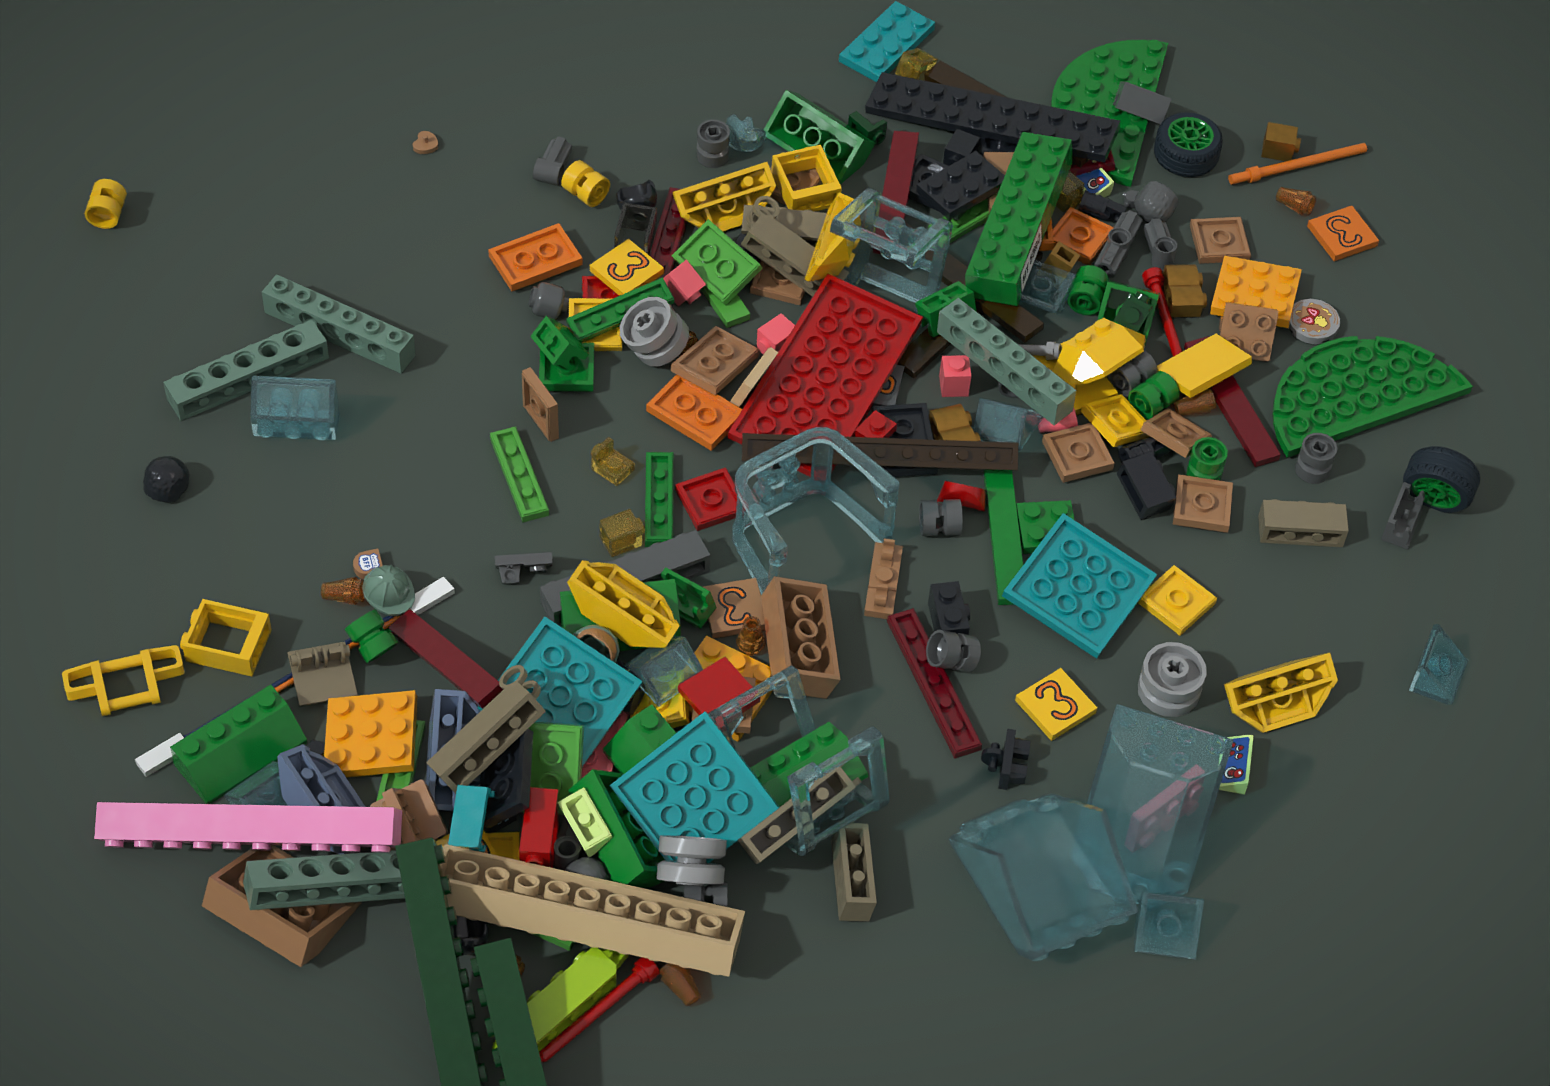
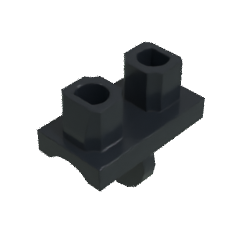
M1007 729L1003 750L1000 749L999 743H992L991 748H986L981 753V761L988 765L989 771L995 772L997 767L1001 766L998 789L1007 790L1008 783L1025 784L1028 765L1013 763L1012 758L1028 760L1031 741L1015 738L1016 730Z

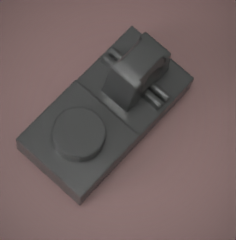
M552 552L495 556V569L499 568L502 584L519 583L520 567L530 568V572L535 573L546 572L547 567H551L553 564Z

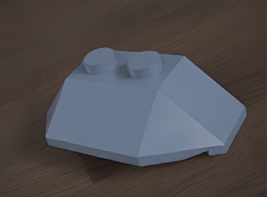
M434 690L429 722L427 761L480 712L477 709L478 706L470 699L466 691ZM427 764L426 784L438 810L453 811L456 794ZM479 774L468 786L480 787L481 774Z
M304 744L282 752L277 756L281 793L288 806L365 807L339 766L324 756L310 751V748ZM342 846L330 847V851L337 854L349 853L342 852Z

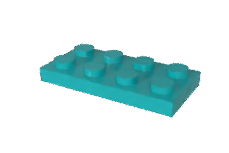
M895 1L839 54V62L877 82L882 72L889 74L935 30V22Z

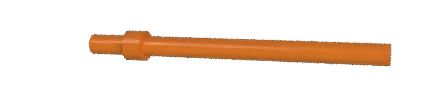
M1360 143L1260 168L1258 166L1249 167L1243 172L1229 175L1228 180L1231 185L1245 181L1249 183L1260 181L1262 177L1366 153L1367 145Z

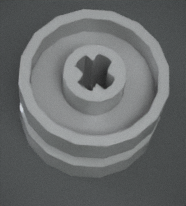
M648 297L638 301L626 312L620 324V337L644 364L662 366L674 360L683 351L689 338V327L666 300L660 297Z
M1166 642L1152 648L1144 659L1138 681V695L1143 704L1152 712L1164 717H1178L1188 714L1197 706L1207 676L1206 664L1203 658L1192 647L1177 642Z
M660 835L659 852L663 855L677 856V860H663L658 863L657 879L683 885L724 884L725 867L721 864L707 863L706 859H721L726 856L727 840Z

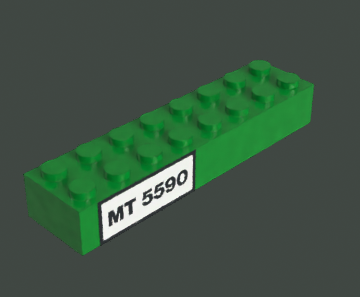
M1022 132L965 274L966 287L974 292L975 299L1018 306L1072 165V139Z

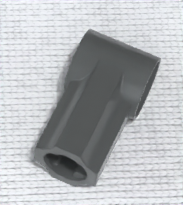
M558 136L556 139H551L543 157H539L536 160L533 179L559 186L564 175L565 164L572 152V144L568 143L565 138Z
M1161 218L1152 219L1144 225V233L1152 254L1151 265L1163 271L1165 265H1174L1177 242L1171 238L1166 222H1163Z
M565 816L559 837L554 843L555 869L564 870L568 864L581 858L583 847Z

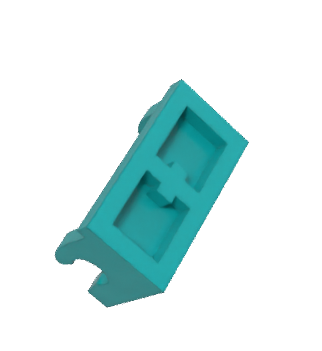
M457 785L448 845L479 852L486 851V845H483L481 840L488 798H494L495 791H491V788Z

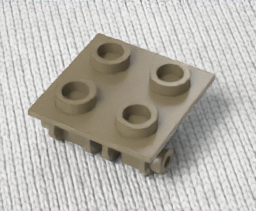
M345 642L287 652L299 707L327 702L328 698L358 696L349 660L350 649L349 645H346Z

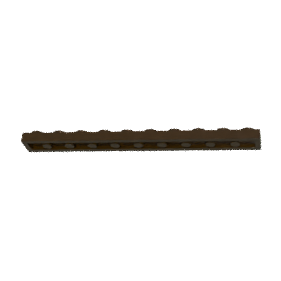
M743 433L741 462L1017 471L1019 443Z

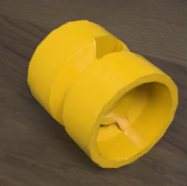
M581 160L575 161L567 168L561 181L562 187L577 196L579 200L589 207L599 205L605 199L610 189L609 179L601 173L594 171L591 166Z
M111 179L96 181L84 213L86 220L93 226L102 229L115 227L126 199V189L120 183Z

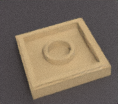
M772 347L767 349L730 401L738 407L741 406L779 352Z

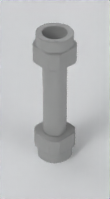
M1047 341L1046 345L1018 344L1031 355L1046 356V360L1058 359L1062 350L1061 343Z

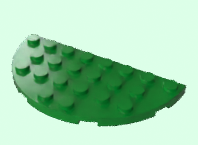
M1126 40L1093 48L1077 57L1063 70L1053 89L1051 107L1120 120V129L1111 148L1115 170L1106 171L1117 184L1131 187L1148 124L1147 119L1115 108L1113 102L1119 88L1120 81L1128 82L1156 93L1168 47L1166 42L1158 40Z
M1358 336L1338 338L1306 351L1297 362L1288 367L1279 382L1275 394L1272 412L1273 426L1280 447L1288 458L1299 454L1303 439L1309 434H1327L1336 441L1471 393L1473 386L1452 365L1446 366L1434 358V353L1409 342L1376 336L1375 339H1358Z

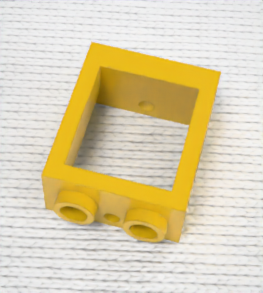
M821 145L772 156L771 173L788 209L812 210L814 212L828 209L837 194L841 193L840 183ZM816 168L823 185L797 191L792 190L786 177L787 174Z
M202 599L199 608L194 609L192 612L191 626L188 632L183 633L180 648L183 649L186 662L252 677L272 630L269 614ZM215 623L249 631L240 654L200 646L209 624Z

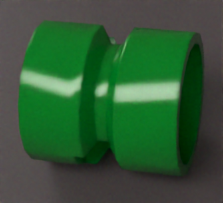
M1092 265L1082 266L1077 270L1067 299L1068 305L1076 313L1093 315L1099 312L1107 281H1109V277L1104 270Z
M1158 371L1145 380V382L1132 389L1128 394V400L1145 420H1149L1160 413L1163 408L1165 409L1177 401L1180 392L1177 383L1169 374Z
M1204 437L1197 440L1192 447L1186 475L1220 481L1228 454L1226 446L1216 438Z
M377 609L361 616L344 629L353 643L360 644L358 651L366 663L374 661L398 644L391 630H384L385 621Z

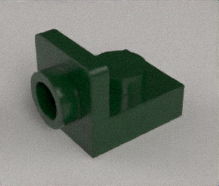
M857 111L849 115L848 125L874 141L875 145H879L884 141L887 131V122L884 119L873 125Z
M1139 291L1136 294L1130 292L1114 321L1138 332L1153 307L1149 303L1151 298Z

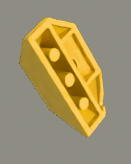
M767 161L674 191L673 196L681 218L697 228H700L709 219L724 232L742 226L744 205H754L756 199L761 196L770 197L776 184ZM761 202L758 205L765 207L767 202Z
M839 192L829 206L804 280L811 282L824 279L827 274L837 276L844 267H850L855 257V253L852 250H855L861 238V235L858 234L861 220L857 200Z
M1102 318L1064 343L1052 372L1073 388H1076V385L1088 384L1104 378L1144 352L1145 335Z
M582 560L567 582L581 614L597 625L609 629L618 639L630 647L666 648L680 626L677 620L674 619L664 596L616 564L590 563L589 561Z
M1324 653L1247 674L1224 684L1232 713L1261 733L1315 717L1338 679L1331 654Z

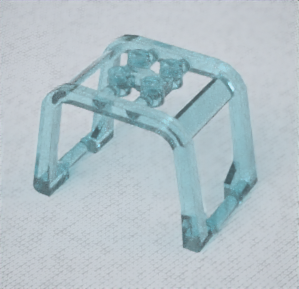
M872 188L865 189L833 218L830 232L853 242L857 238L860 239L855 263L844 281L857 286L859 281L863 280L914 303L939 291L952 235L953 225L951 221L944 218L936 219L886 198L881 195L880 191ZM880 203L927 222L932 226L928 229L924 227L912 229L906 226L905 221L900 217H894L890 221L878 216ZM865 210L862 227L857 226L853 221ZM876 227L884 230L889 239L876 234ZM871 249L879 250L886 259H895L904 263L909 269H917L919 267L930 272L927 287L868 262ZM928 249L934 251L932 261L925 259V253ZM917 308L914 310L913 313L918 314Z
M815 427L805 430L746 461L735 474L737 506L736 520L732 526V542L751 577L756 578L761 595L774 576L780 577V566L787 562L788 550L787 544L767 517L807 495L822 494L853 519L875 542L883 543L884 538L893 539L899 481L836 430L827 427ZM813 445L811 477L799 483L797 469L800 467V461L796 458V453ZM833 449L837 450L871 481L877 499L885 506L883 523L830 481ZM778 463L781 468L773 470V465ZM753 475L756 476L758 482L754 484L752 490L759 499V503L747 484L748 479ZM782 487V492L776 495L775 488ZM752 524L755 526L770 554L768 573L744 535L745 529Z
M794 666L787 667L708 713L734 748L732 735L744 718L741 708L771 690L774 691L775 696L778 698L790 699L802 737L816 729L799 670ZM872 726L848 740L849 747L819 765L811 762L787 776L797 834L785 842L784 845L797 855L805 856L813 851L816 845L871 811H879L888 805L890 799L884 738L875 727ZM867 756L872 791L864 784L859 783L855 789L813 821L809 789L813 783L853 758ZM856 799L864 805L863 808L815 836L821 828V822L828 818L838 820L845 815L844 806Z

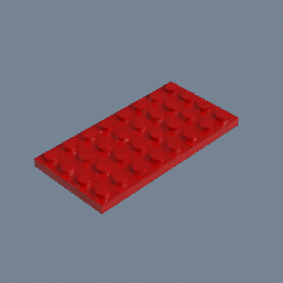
M827 274L728 432V438L742 445L743 433L854 437L855 429L863 422L920 327L923 317L833 275ZM782 463L824 484L836 467V465Z

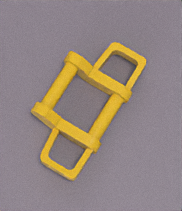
M173 645L141 650L140 654L101 663L99 660L92 661L63 671L62 677L69 701L97 695L102 716L111 715V711L152 702V705L161 703L156 681L181 676L185 671L179 647ZM167 658H175L177 660L174 665L153 670L152 661ZM143 665L149 691L108 700L102 674ZM93 675V684L75 688L70 687L71 681Z

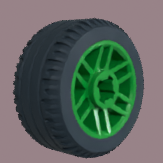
M1190 112L1171 115L1160 124L1157 130L1154 144L1155 157L1164 169L1173 174L1183 177L1204 175L1210 172L1219 161L1223 144L1222 133L1212 120L1203 115Z
M1430 446L1419 449L1411 456L1403 476V482L1411 484L1410 495L1413 497H1418L1419 493L1424 491L1425 498L1422 505L1440 512L1452 513L1462 511L1471 505L1480 484V472L1475 464L1465 455L1449 448Z

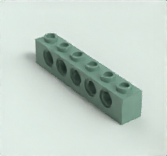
M277 274L262 291L264 312L293 326L313 320L327 341L400 374L416 356L413 334Z
M957 298L939 311L937 333L1051 424L1056 425L1073 411L1077 390L961 299Z
M309 320L164 381L166 398L180 421H183L328 359L327 341L314 321Z
M396 850L390 851V853L366 852L246 861L243 885L249 910L405 898Z

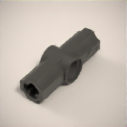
M1131 210L1122 212L1115 227L1109 231L1107 242L1094 266L1104 270L1109 278H1114L1122 261L1127 258L1129 248L1142 225L1143 220L1138 216V213Z

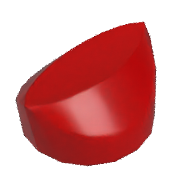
M945 481L937 501L943 502L944 499H960L962 506L985 512L986 489Z

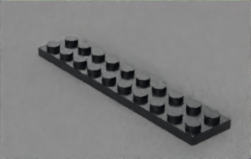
M884 72L881 73L865 105V112L868 114L950 131L959 129L975 136L1012 144H1018L1022 132L1072 139V156L1104 163L1120 129V120Z

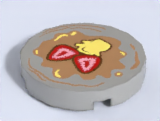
M1304 299L1294 304L1289 327L1293 331L1292 335L1305 343L1317 345L1322 344L1323 341L1328 339L1329 341L1334 339L1340 327V317L1330 304L1317 299Z

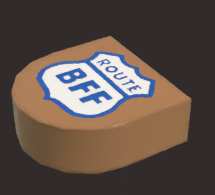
M378 548L363 551L356 555L353 560L354 572L361 579H364L373 568L383 566Z

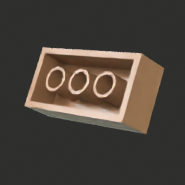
M774 576L761 595L773 691L827 699L841 680L827 585Z

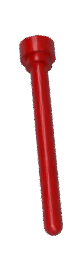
M1158 267L1149 268L1143 272L1142 279L1146 288L1160 293L1157 308L1174 357L1183 351L1163 293L1164 275Z
M641 957L638 959L631 970L632 974L539 1051L541 1062H547L639 983L644 984L646 981L651 982L660 974L656 964L648 958Z

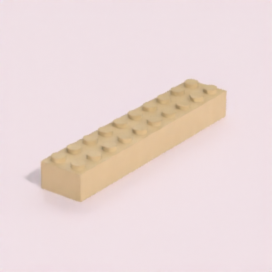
M445 844L443 847L445 863L441 864L443 876L448 875L452 892L447 895L449 907L454 906L457 916L466 917L469 920L493 923L500 927L524 930L531 934L555 937L562 941L586 944L593 948L599 947L617 951L620 954L648 958L651 961L666 962L682 968L697 969L713 975L730 976L741 938L745 911L526 863Z

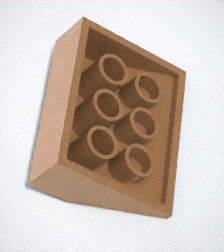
M271 845L270 851L252 850L251 848L209 877L202 907L261 942L266 947L274 950L290 962L302 967L323 950L359 907L361 902L249 910L243 885L246 861L294 858L274 845Z

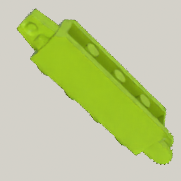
M593 947L587 952L582 951L575 957L570 967L565 971L557 972L552 977L548 986L542 991H535L529 997L527 1005L538 1051L543 1049L616 987V971L629 957V954L625 955L617 951ZM496 1040L493 1042L492 1049L497 1048Z

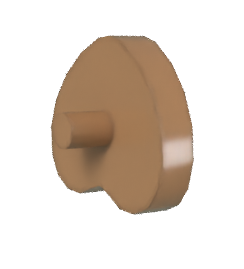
M421 131L418 134V139L413 142V150L418 154H429L438 149V140L429 131Z

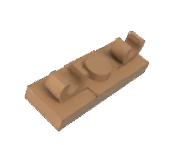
M884 538L883 543L875 542L864 616L887 619L889 615H893L903 546L895 545V540Z

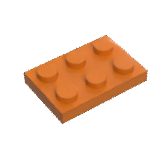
M559 223L488 249L489 258L512 292L583 265L582 256Z
M677 374L646 404V411L710 451L728 435L729 430L742 411L741 408L718 394L714 395Z

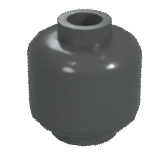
M541 282L537 287L533 286L528 307H532V312L536 316L544 318L548 316L555 320L561 312L566 313L569 298L565 297L563 287Z

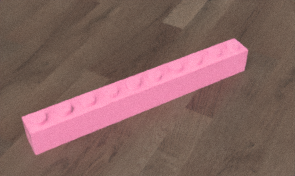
M97 802L94 839L104 841L105 847L123 848L124 842H134V847L153 848V843H164L163 848L182 849V843L193 844L194 849H212V844H223L222 849L241 850V845H252V850L270 851L271 845H282V850L300 851L301 846H312L311 851L330 852L331 846H342V852H360V847H372L371 852L390 853V847L395 848L396 845L401 844L402 810L394 807Z

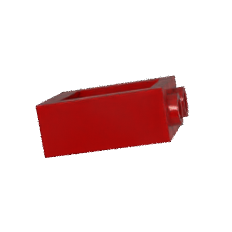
M530 787L529 808L524 811L519 847L520 861L553 868L554 843L557 840L559 827L558 789Z

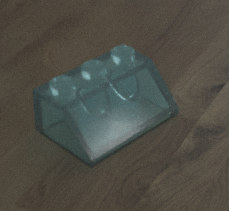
M252 376L251 424L253 436L336 440L340 416L336 380Z

